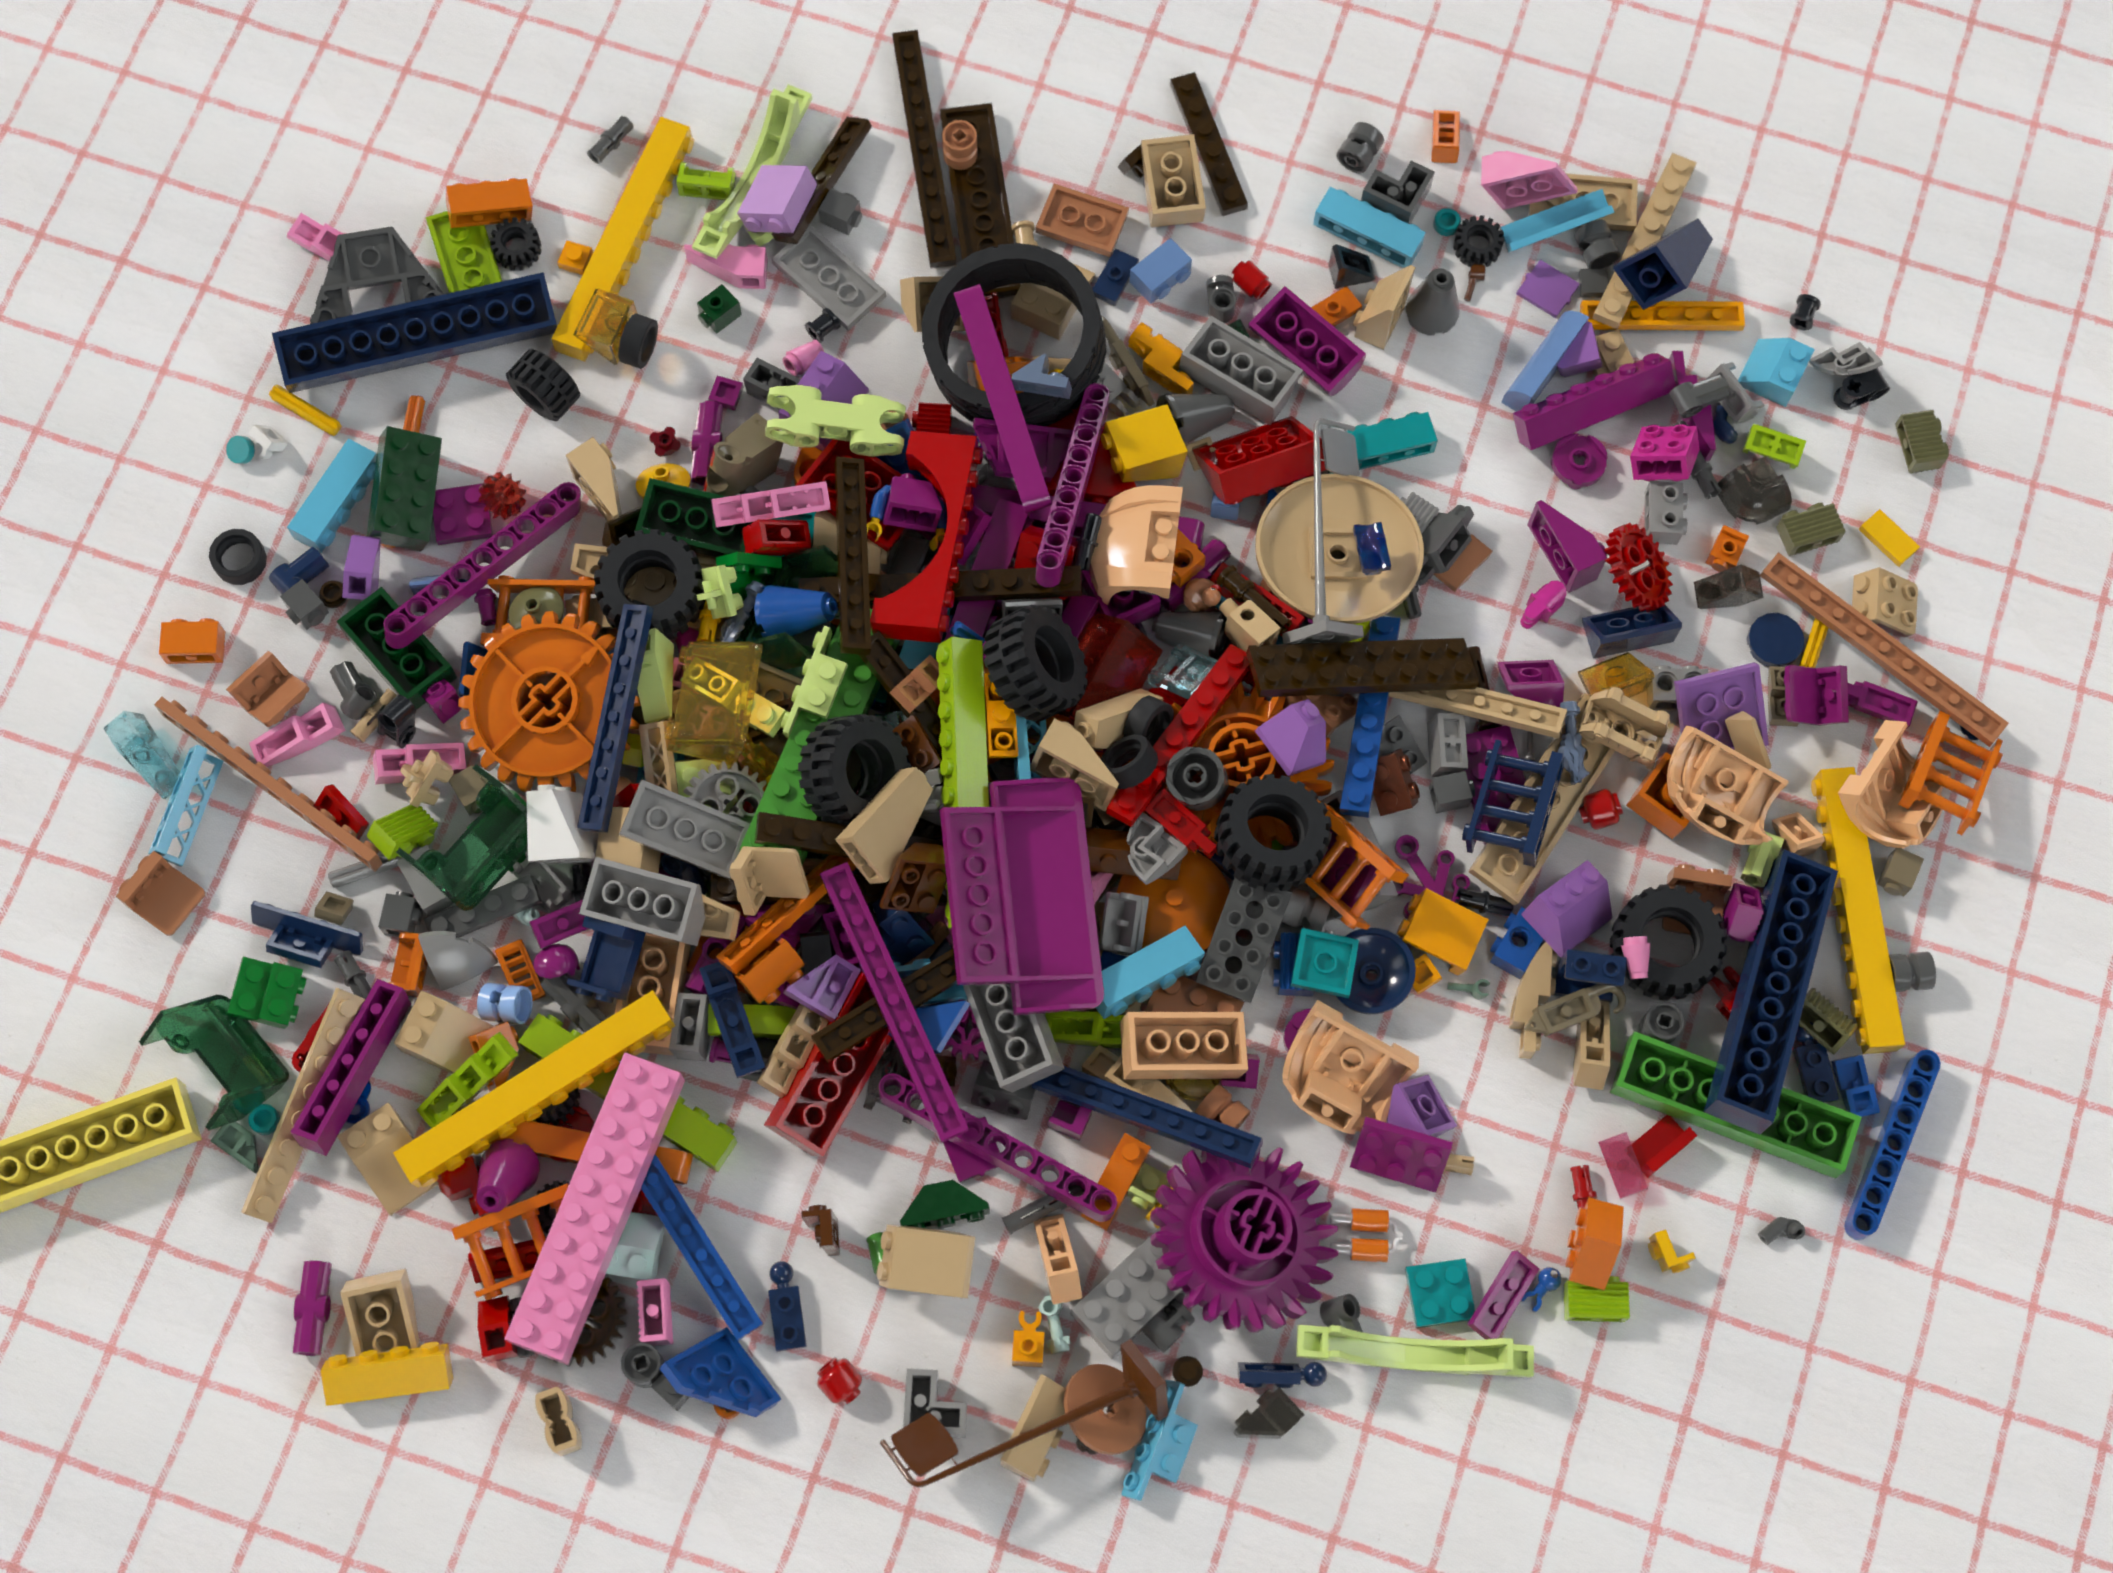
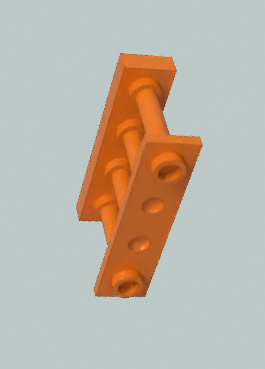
M501 575L498 576V579H488L487 584L499 593L495 629L492 630V633H481L480 644L484 646V641L488 637L494 638L497 641L503 638L501 629L503 625L507 624L511 593H521L530 587H550L559 593L562 600H564V594H580L577 613L580 616L578 630H580L588 622L591 594H595L594 587L596 583L594 578L582 576L578 580L515 579L511 576Z
M1939 711L1928 727L1898 805L1909 810L1915 800L1919 802L1923 800L1962 819L1957 834L1963 835L1968 826L1973 828L1980 818L1981 812L1977 811L1992 769L1998 766L2003 756V753L1999 752L2003 740L1997 739L1990 750L1950 732V728L1947 727L1950 715ZM1945 741L1984 760L1981 769L1943 751V747L1939 746V743ZM1939 761L1976 779L1974 788L1936 771L1935 766L1931 765L1932 762ZM1930 780L1969 799L1966 808L1927 790L1928 786L1924 785V782Z
M1325 804L1328 810L1325 816H1329L1331 819V829L1337 833L1335 837L1337 841L1322 859L1316 872L1311 878H1307L1305 883L1342 915L1340 920L1351 929L1358 927L1368 930L1370 925L1360 917L1386 882L1389 883L1393 880L1402 884L1409 874L1337 811ZM1352 846L1357 851L1355 854L1357 858L1331 891L1321 880L1344 849ZM1371 863L1377 868L1375 871L1376 876L1353 907L1350 908L1340 898L1365 865H1370Z
M569 1184L559 1186L505 1207L499 1212L487 1214L451 1229L455 1240L463 1238L464 1243H468L484 1288L474 1292L476 1298L483 1295L486 1301L503 1294L501 1288L531 1276L533 1269L527 1272L524 1271L509 1230V1226H511L509 1220L521 1216L522 1221L526 1220L538 1255H540L546 1238L537 1216L540 1214L538 1209L550 1204L551 1210L555 1209L557 1214ZM492 1227L493 1232L497 1231L513 1274V1277L499 1283L495 1282L480 1241L482 1237L480 1231Z

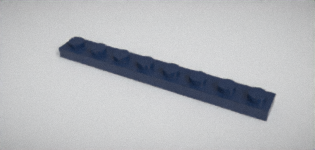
M623 605L577 826L578 829L583 831L608 833L654 610L648 605Z
M1064 1066L1065 1069L1031 1084L1033 1089L1250 1169L1263 1144V1139L1259 1136Z

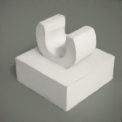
M253 425L248 432L253 438L252 442L255 450L262 446V452L259 455L261 459L270 458L273 451L283 452L288 444L271 426Z

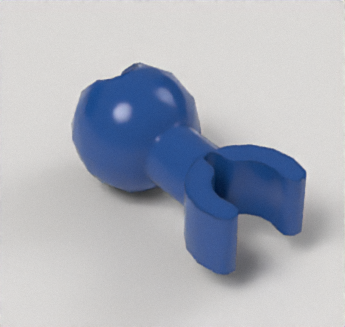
M1553 1267L1542 1269L1538 1275L1539 1283L1532 1291L1526 1292L1521 1299V1302H1524L1527 1297L1537 1295L1536 1305L1532 1309L1533 1312L1540 1309L1542 1305L1541 1299L1548 1291H1554L1560 1287L1562 1277L1557 1269ZM1556 1271L1558 1274L1557 1278H1553L1550 1272Z

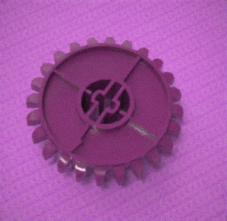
M1280 1147L1271 1152L1263 1161L1259 1160V1151L1251 1169L1201 1151V1164L1197 1154L1192 1149L1182 1159L1185 1173L1177 1165H1174L1167 1172L1168 1183L1173 1189L1163 1184L1156 1191V1199L1164 1206V1208H1155L1151 1211L1150 1220L1155 1225L1160 1226V1231L1150 1236L1151 1245L1156 1248H1162L1163 1255L1155 1261L1158 1269H1169L1172 1277L1168 1280L1167 1286L1171 1291L1181 1288L1186 1293L1183 1298V1305L1186 1308L1191 1309L1197 1304L1203 1307V1320L1209 1323L1217 1319L1218 1316H1222L1223 1324L1227 1330L1234 1331L1238 1329L1241 1320H1243L1249 1332L1258 1333L1264 1329L1262 1318L1272 1329L1283 1327L1287 1323L1282 1312L1292 1319H1298L1307 1313L1297 1299L1303 1303L1312 1304L1322 1298L1323 1295L1309 1285V1283L1314 1285L1324 1284L1334 1276L1329 1271L1316 1266L1317 1263L1329 1262L1339 1254L1338 1250L1319 1246L1320 1241L1329 1238L1338 1231V1226L1317 1225L1315 1220L1332 1207L1331 1202H1319L1309 1205L1307 1199L1319 1187L1320 1182L1313 1180L1297 1187L1294 1181L1300 1174L1303 1163L1298 1161L1283 1172L1278 1170L1283 1154V1149Z

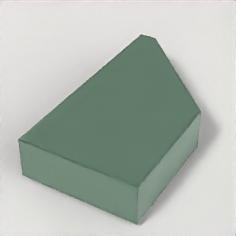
M229 1117L210 1141L256 1174L259 1169L255 1135Z

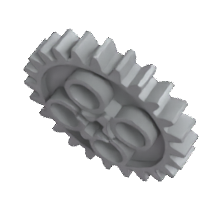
M725 761L719 764L718 769L714 764H711L708 767V773L701 769L698 772L699 778L693 776L689 781L693 787L687 786L683 792L689 796L686 798L709 805L711 808L723 812L726 805L742 789L744 794L730 809L728 815L751 824L764 794L762 788L767 782L757 783L755 780L759 773L756 772L749 776L747 774L748 766L738 771L737 762H734L728 769ZM720 783L729 785L731 795L722 793ZM743 801L751 803L754 809L753 813L745 812L742 807Z

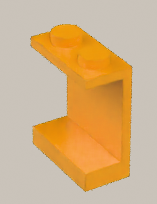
M1427 888L1419 895L1414 894L1408 905L1411 913L1407 920L1403 919L1396 934L1405 943H1409L1451 964L1448 971L1459 976L1467 970L1489 919Z

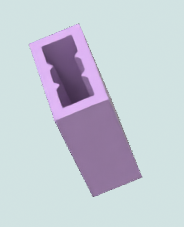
M762 165L737 214L749 232L794 233L817 187V183L807 166Z

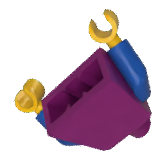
M910 473L902 474L900 477L895 476L892 478L891 484L883 486L873 498L869 515L872 519L867 524V534L868 530L875 531L877 534L876 542L882 533V527L879 524L882 520L885 525L935 532L936 530V535L929 544L930 549L934 551L938 547V541L942 543L948 518L947 505L935 493L930 482L916 480Z

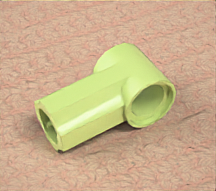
M1766 832L1768 836L1773 838L1771 841L1763 842L1760 845H1749L1747 850L1749 855L1740 877L1746 885L1754 888L1764 887L1773 861L1779 855L1784 838Z

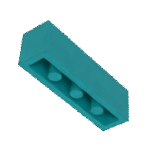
M1412 412L1403 418L1395 420L1393 418H1386L1378 424L1369 426L1361 424L1355 426L1354 431H1347V433L1355 437L1359 470L1434 453L1438 442L1429 412Z

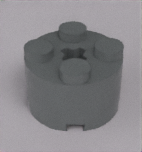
M1187 747L1178 751L1169 761L1166 774L1167 786L1176 800L1186 808L1194 811L1209 809L1219 803L1224 797L1229 786L1227 771L1219 757L1211 750L1200 747ZM1195 774L1201 776V782H1195L1192 776Z

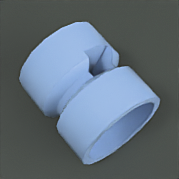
M486 983L481 988L477 999L478 1015L484 1021H503L522 1025L529 1019L533 1006L531 991L525 986Z

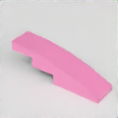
M300 213L288 231L287 238L330 261L335 250L334 246L337 237L343 233L326 223L323 226Z
M826 481L711 499L716 527L754 522L758 519H773L831 510Z

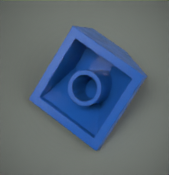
M941 1002L920 1006L915 1009L935 1054L941 1053L970 1006L969 1002Z

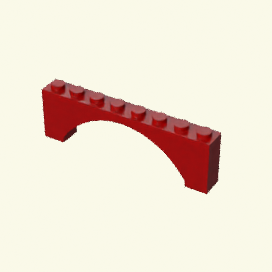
M911 431L906 450L909 470H917L936 488L945 501L948 517L946 532L937 554L917 577L899 590L883 598L874 599L870 623L872 633L880 631L885 638L941 643L943 632L947 633L949 629V615H947L948 608H952L954 604V591H952L953 583H958L959 579L957 562L958 559L963 558L964 554L962 538L963 535L968 534L969 519L967 518V513L973 509L974 497L971 493L972 488H976L978 485V471H976L977 464H982L983 448L979 447L977 436Z

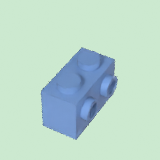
M1170 238L1130 269L1129 283L1152 304L1158 298L1161 300L1166 297L1174 285L1177 283L1181 284L1191 275L1192 259Z

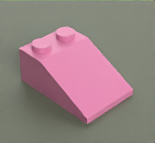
M1497 151L1482 157L1481 186L1502 210L1578 193V188L1556 162L1510 151Z

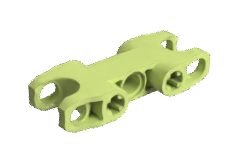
M792 385L769 388L767 403L772 407L784 409L791 416L787 419L775 418L767 420L765 436L772 440L780 441L790 446L811 448L819 444L820 437L850 441L851 452L858 455L875 457L902 453L904 438L900 435L886 432L880 425L903 421L906 406L899 402L881 396L859 394L852 398V404L821 400L822 392L815 387Z

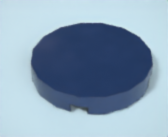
M1767 613L1757 618L1749 628L1746 638L1753 658L1768 667H1781L1793 663L1801 654L1805 642L1803 631L1798 623L1791 617L1781 613Z

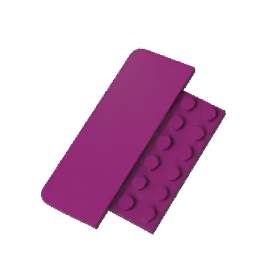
M1070 778L995 781L989 785L992 807H943L940 810L957 985L1010 984L1013 1015L1086 1010L1099 1006L1104 999V987L1080 786Z

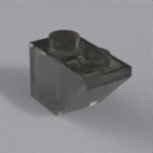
M1742 564L1694 582L1697 607L1699 609L1738 607L1764 598L1760 572Z
M1280 1388L1274 1392L1268 1389L1256 1401L1260 1406L1252 1414L1246 1410L1234 1422L1238 1427L1234 1430L1233 1434L1238 1438L1281 1439L1305 1414Z

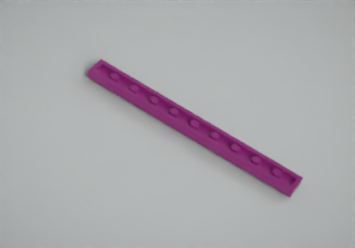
M848 862L820 873L822 882L940 1143L968 1132L967 1123Z

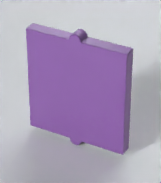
M1540 260L1532 272L1526 274V280L1516 294L1556 318L1564 306L1570 304L1571 297L1580 283Z

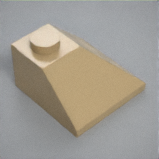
M943 276L900 279L901 307L914 332H922L921 323L926 304L930 302L928 299ZM961 315L957 319L952 331H966Z

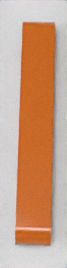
M525 1120L516 1126L517 1129L514 1133L505 1138L498 1137L490 1142V1145L497 1140L514 1139L513 1142L521 1145L525 1143L530 1146L537 1156L545 1158L555 1156L566 1159L567 1162L578 1164L591 1133L534 1121L527 1122ZM658 1146L655 1154L673 1183L687 1184L693 1154Z

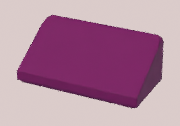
M1086 595L1072 596L1062 613V621L1070 626L1072 629L1071 633L1074 637H1077L1078 641H1080L1099 606V599Z

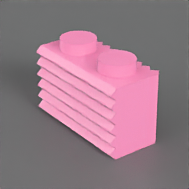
M666 1278L638 1281L636 1283L638 1286L636 1291L639 1294L636 1297L639 1299L637 1301L639 1305L637 1308L639 1313L637 1315L640 1317L638 1320L640 1323L638 1326L640 1329L638 1334L641 1336L639 1338L640 1342L652 1346L673 1344L670 1283Z

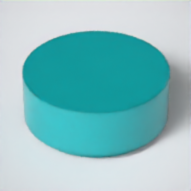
M1451 208L1441 209L1435 215L1434 229L1442 236H1452L1456 234L1461 224V217L1457 211Z
M234 436L227 443L226 453L232 462L246 464L254 457L255 447L250 438Z
M260 1104L254 1107L248 1117L249 1126L260 1135H269L275 1132L280 1121L279 1112L268 1104Z

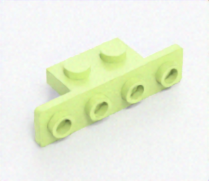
M824 626L822 633L817 632L812 648L815 649L811 659H806L802 669V675L805 676L801 686L796 685L792 694L791 701L794 702L790 712L786 711L783 716L781 728H784L783 733L786 738H789L801 710L827 719L846 672L847 663L825 655L833 635L831 628L828 626Z

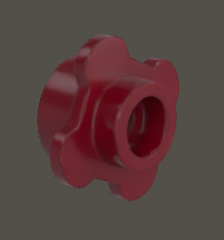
M666 427L664 431L650 434L649 440L651 443H654L657 456H668L680 449L681 443L676 440L674 428Z

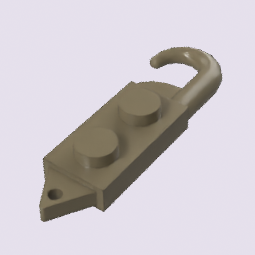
M1101 316L1106 339L1111 350L1109 360L1113 368L1120 370L1123 375V382L1127 385L1126 388L1132 390L1137 398H1141L1149 407L1154 405L1155 402L1148 389L1149 382L1110 323Z
M1596 984L1533 1009V1015L1524 1027V1030L1542 1033L1547 1037L1594 1018L1601 1010L1599 996L1607 992L1616 995L1618 1005L1613 1009V1013L1618 1014L1625 1007V993L1621 987Z

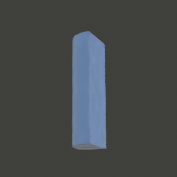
M1576 311L1564 312L1504 394L1501 403L1516 412L1527 404L1535 403L1557 372V365L1588 321L1589 316Z

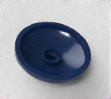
M1380 928L1358 929L1344 936L1358 939L1359 944L1349 998L1336 996V998L1347 1008L1362 1014H1381L1399 1006L1411 992L1416 973L1414 958L1406 943L1394 933ZM1368 972H1375L1377 974L1376 979L1369 980L1366 977Z

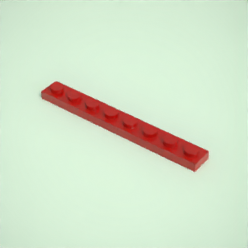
M1232 644L1229 645L1154 744L1153 748L1158 756L1155 770L1140 784L1131 788L1120 789L1107 806V814L1130 827L1133 826L1166 782L1168 764L1171 758L1178 751L1193 746L1250 670L1247 654L1244 650Z

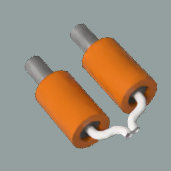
M1352 1208L1351 1214L1331 1213L1330 1224H1348L1351 1226V1231L1388 1232L1390 1224L1394 1234L1399 1236L1394 1239L1390 1249L1388 1247V1240L1351 1238L1350 1244L1330 1243V1248L1338 1250L1339 1254H1349L1351 1261L1387 1262L1388 1253H1392L1396 1249L1397 1243L1403 1240V1233L1398 1232L1395 1222L1389 1219L1388 1210Z

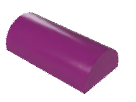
M1286 286L1248 324V327L1286 360L1303 369V374L1329 396L1336 395L1352 380L1366 358V353Z

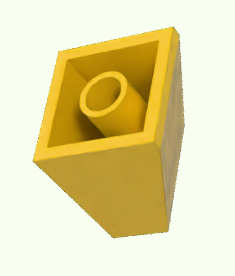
M1168 404L1107 421L1101 434L1102 445L1105 450H1109L1112 457L1111 465L1113 471L1116 474L1119 473L1122 482L1179 477L1188 451Z

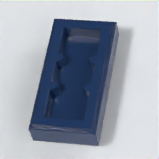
M1115 248L1092 288L1095 297L1115 306L1130 280V269L1139 263V259Z

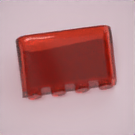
M1097 614L1087 622L1078 637L1080 643L1078 645L1084 653V665L1087 666L1088 671L1085 676L1088 679L1085 693L1077 705L1054 715V718L1067 722L1074 727L1076 711L1143 687L1145 680L1156 666L1163 650L1128 620L1105 614Z

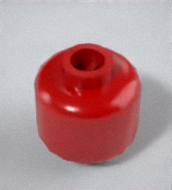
M1608 789L1587 794L1583 799L1584 806L1579 808L1583 823H1590L1591 827L1595 830L1617 824L1620 819L1619 815L1623 814L1617 794H1612Z
M834 1357L817 1372L819 1375L817 1386L834 1404L842 1401L849 1404L861 1393L858 1387L862 1382V1376L846 1358L838 1360Z

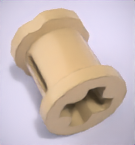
M1023 220L1012 225V232L1015 235L1016 243L1038 246V243L1034 241L1033 232L1035 226L1032 221Z

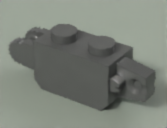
M1457 505L1449 513L1439 512L1421 534L1424 545V559L1416 583L1417 586L1425 584L1434 573L1441 574L1448 571L1472 541L1467 529L1474 516L1470 506Z

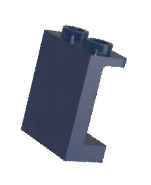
M585 916L582 927L594 930L580 979L568 978L567 984L577 987L576 993L593 997V994L597 993L595 998L597 1000L613 1003L614 998L626 1001L646 932Z
M1567 949L1555 967L1554 978H1556V988L1553 996L1563 997L1596 984L1622 987L1625 982L1627 957ZM1607 992L1600 995V1001L1611 1004L1613 993Z

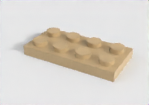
M1566 173L1578 188V193L1529 204L1528 216L1603 189L1608 206L1612 205L1614 213L1597 220H1606L1610 230L1634 232L1637 225L1638 179Z

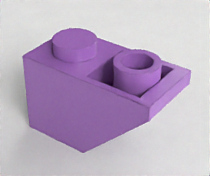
M360 535L351 536L343 572L342 598L365 600L378 590L381 538Z

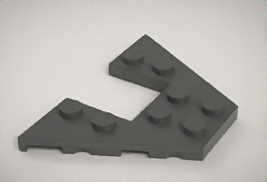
M393 226L341 234L337 237L334 246L335 250L330 258L327 267L328 271L324 283L321 285L316 300V308L310 318V324L353 315L349 290L402 282L405 303L443 295L444 293L401 239Z

